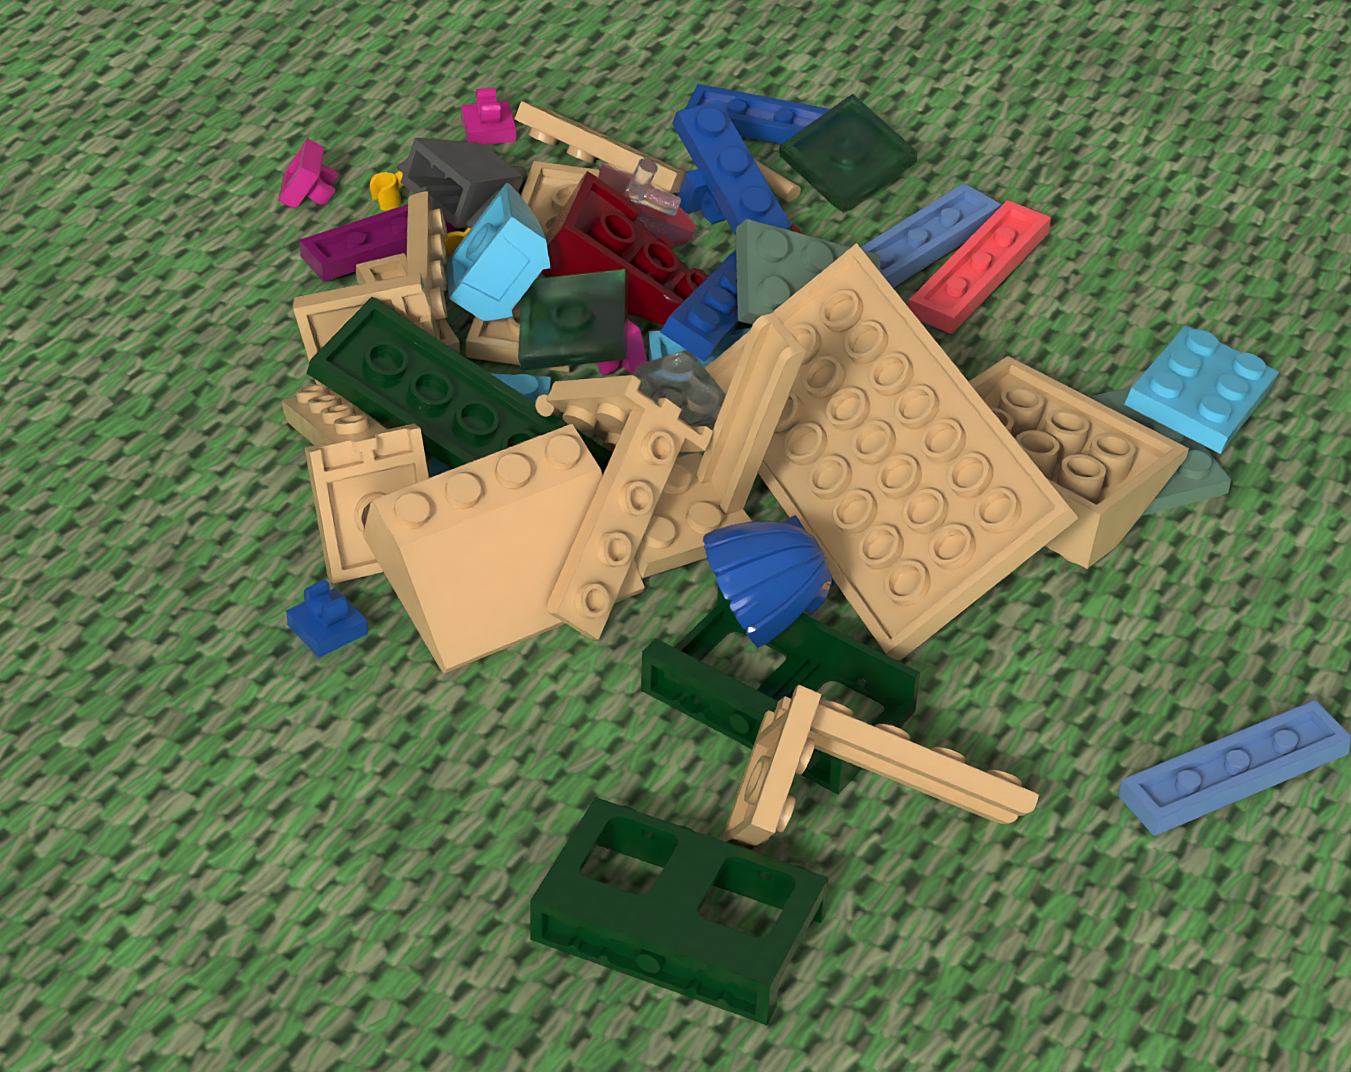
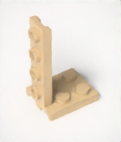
M428 191L413 194L408 198L407 270L405 276L294 297L293 310L309 362L371 297L439 340L440 319L447 318V307L443 291H447V280L443 266L447 264V254L443 240L447 239V228L442 209L433 210Z
M774 312L759 317L752 325L714 425V432L703 456L700 452H694L677 457L634 556L636 566L642 578L707 558L703 542L705 534L729 525L752 522L743 508L806 353L797 338L790 333Z
M634 375L556 381L546 400L564 413L562 418L566 423L573 424L579 430L591 431L603 439V447L612 452V456L546 606V611L592 640H599L678 453L706 451L714 432L707 426L692 427L680 419L679 415L682 409L667 398H659L658 402L644 394L638 389L641 380Z
M323 384L299 388L296 390L297 397L282 400V405L288 423L314 444V446L305 447V454L329 580L335 584L381 573L383 570L363 537L371 500L429 478L421 428L414 423L386 429L360 408L331 389L328 390V387Z
M798 685L795 687L792 698L783 697L778 702L775 712L768 710L764 714L721 840L733 845L744 846L751 850L760 843L765 844L775 831L783 832L790 820L795 805V797L788 795L795 773L801 775L804 772L814 748L1001 824H1010L1018 816H1024L1032 812L1036 807L1039 794L1021 787L1022 781L1012 774L998 770H989L986 773L965 764L966 758L956 751L942 747H933L930 750L909 741L910 735L900 728L887 724H877L874 727L853 718L854 712L848 707L832 701H820L822 694Z

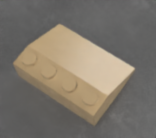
M1009 356L969 381L1079 518L1045 546L1062 555L1067 561L1079 564L1086 569L1118 546L1187 457L1189 448Z
M573 424L371 500L363 537L444 674L566 624L546 611V606L603 476L600 467ZM634 558L615 603L644 591L645 587Z

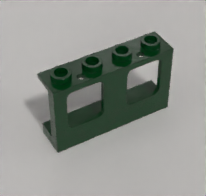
M719 585L717 606L676 646L672 647L655 638L642 651V692L750 749H753L765 712L768 710L775 712L778 702L785 696L792 698L795 687L798 685L817 692L827 682H838L880 703L884 707V711L871 724L874 727L877 724H887L901 728L916 711L920 678L919 671L804 613L782 633L765 644L783 654L786 660L757 690L701 662L728 634L739 632L748 636L746 630L738 622L734 611L730 608L732 600L725 599ZM814 748L810 761L801 776L839 795L863 768Z
M595 797L530 900V940L767 1025L777 1007L779 981L812 920L821 923L825 917L828 877L812 872L804 867L794 866L751 851L744 846L733 845L693 831L686 826L676 825L649 816L628 806H621ZM597 845L664 868L652 889L642 895L633 894L599 882L581 873ZM713 886L782 910L771 932L763 937L752 936L701 917L698 912Z

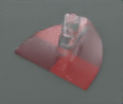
M646 158L640 159L632 175L601 163L598 178L629 198L642 211L637 219L657 238L665 233L678 245L703 235L689 215L679 207L680 197L650 185L658 170L655 162Z

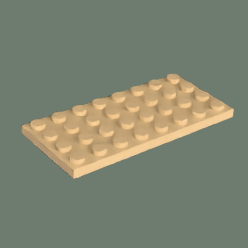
M856 243L773 311L790 333L797 338L806 353L758 474L790 518L796 515L805 530L819 543L827 558L831 577L884 652L889 657L901 661L1079 518ZM750 331L691 378L717 416L721 410Z

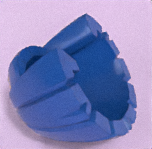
M760 521L729 525L713 530L703 536L705 553L713 573L717 576L716 581L725 599L732 600L730 604L731 610L734 611L738 622L746 630L748 637L757 648L767 644L782 633L805 610L812 613L824 603L831 586V573L828 568V561L819 543L804 529L785 522Z

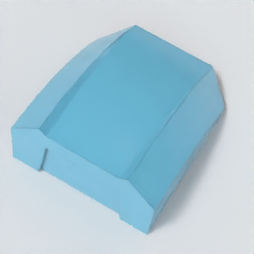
M505 183L449 257L446 264L449 299L483 322L513 317L512 309L541 271L550 268L543 229L530 207L511 184Z

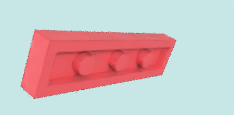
M1007 200L909 299L908 307L919 321L953 334L1049 234L1051 217Z

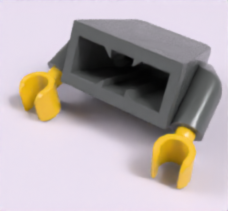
M414 138L409 157L397 166L398 172L395 174L389 172L375 174L370 181V191L372 199H378L380 209L384 211L398 208L401 205L402 197L399 188L402 186H406L414 194L428 191L433 210L441 208L444 218L455 228H465L464 232H450L447 234V239H443L448 260L505 183L511 184L521 195L527 180V174L522 167L511 166L486 145L480 143Z

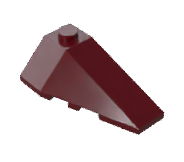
M589 171L582 177L545 236L550 268L543 269L541 273L548 281L560 285L578 297L602 305L609 303L617 310L661 325H665L669 316L709 277L701 269L694 268L689 270L672 251L677 245L665 233L657 238L637 219L642 211L629 198ZM742 322L738 325L736 329L741 328Z

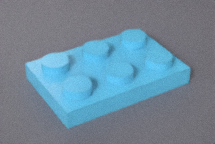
M1185 325L1131 387L1124 405L1221 454L1270 391L1279 371L1267 366L1256 355L1245 352L1241 353L1219 342L1210 332L1193 329Z

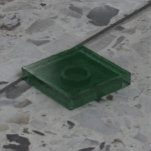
M854 94L848 96L779 146L780 157L843 214L855 208L917 162V151Z
M626 270L535 279L521 297L518 360L521 370L627 359L629 281Z

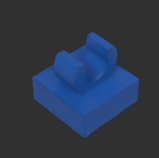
M699 170L686 172L676 200L680 210L685 215L702 210L703 216L712 225L725 221V216Z
M326 579L305 588V602L286 610L287 625L318 658L368 634L367 619L336 588L330 590L329 582Z

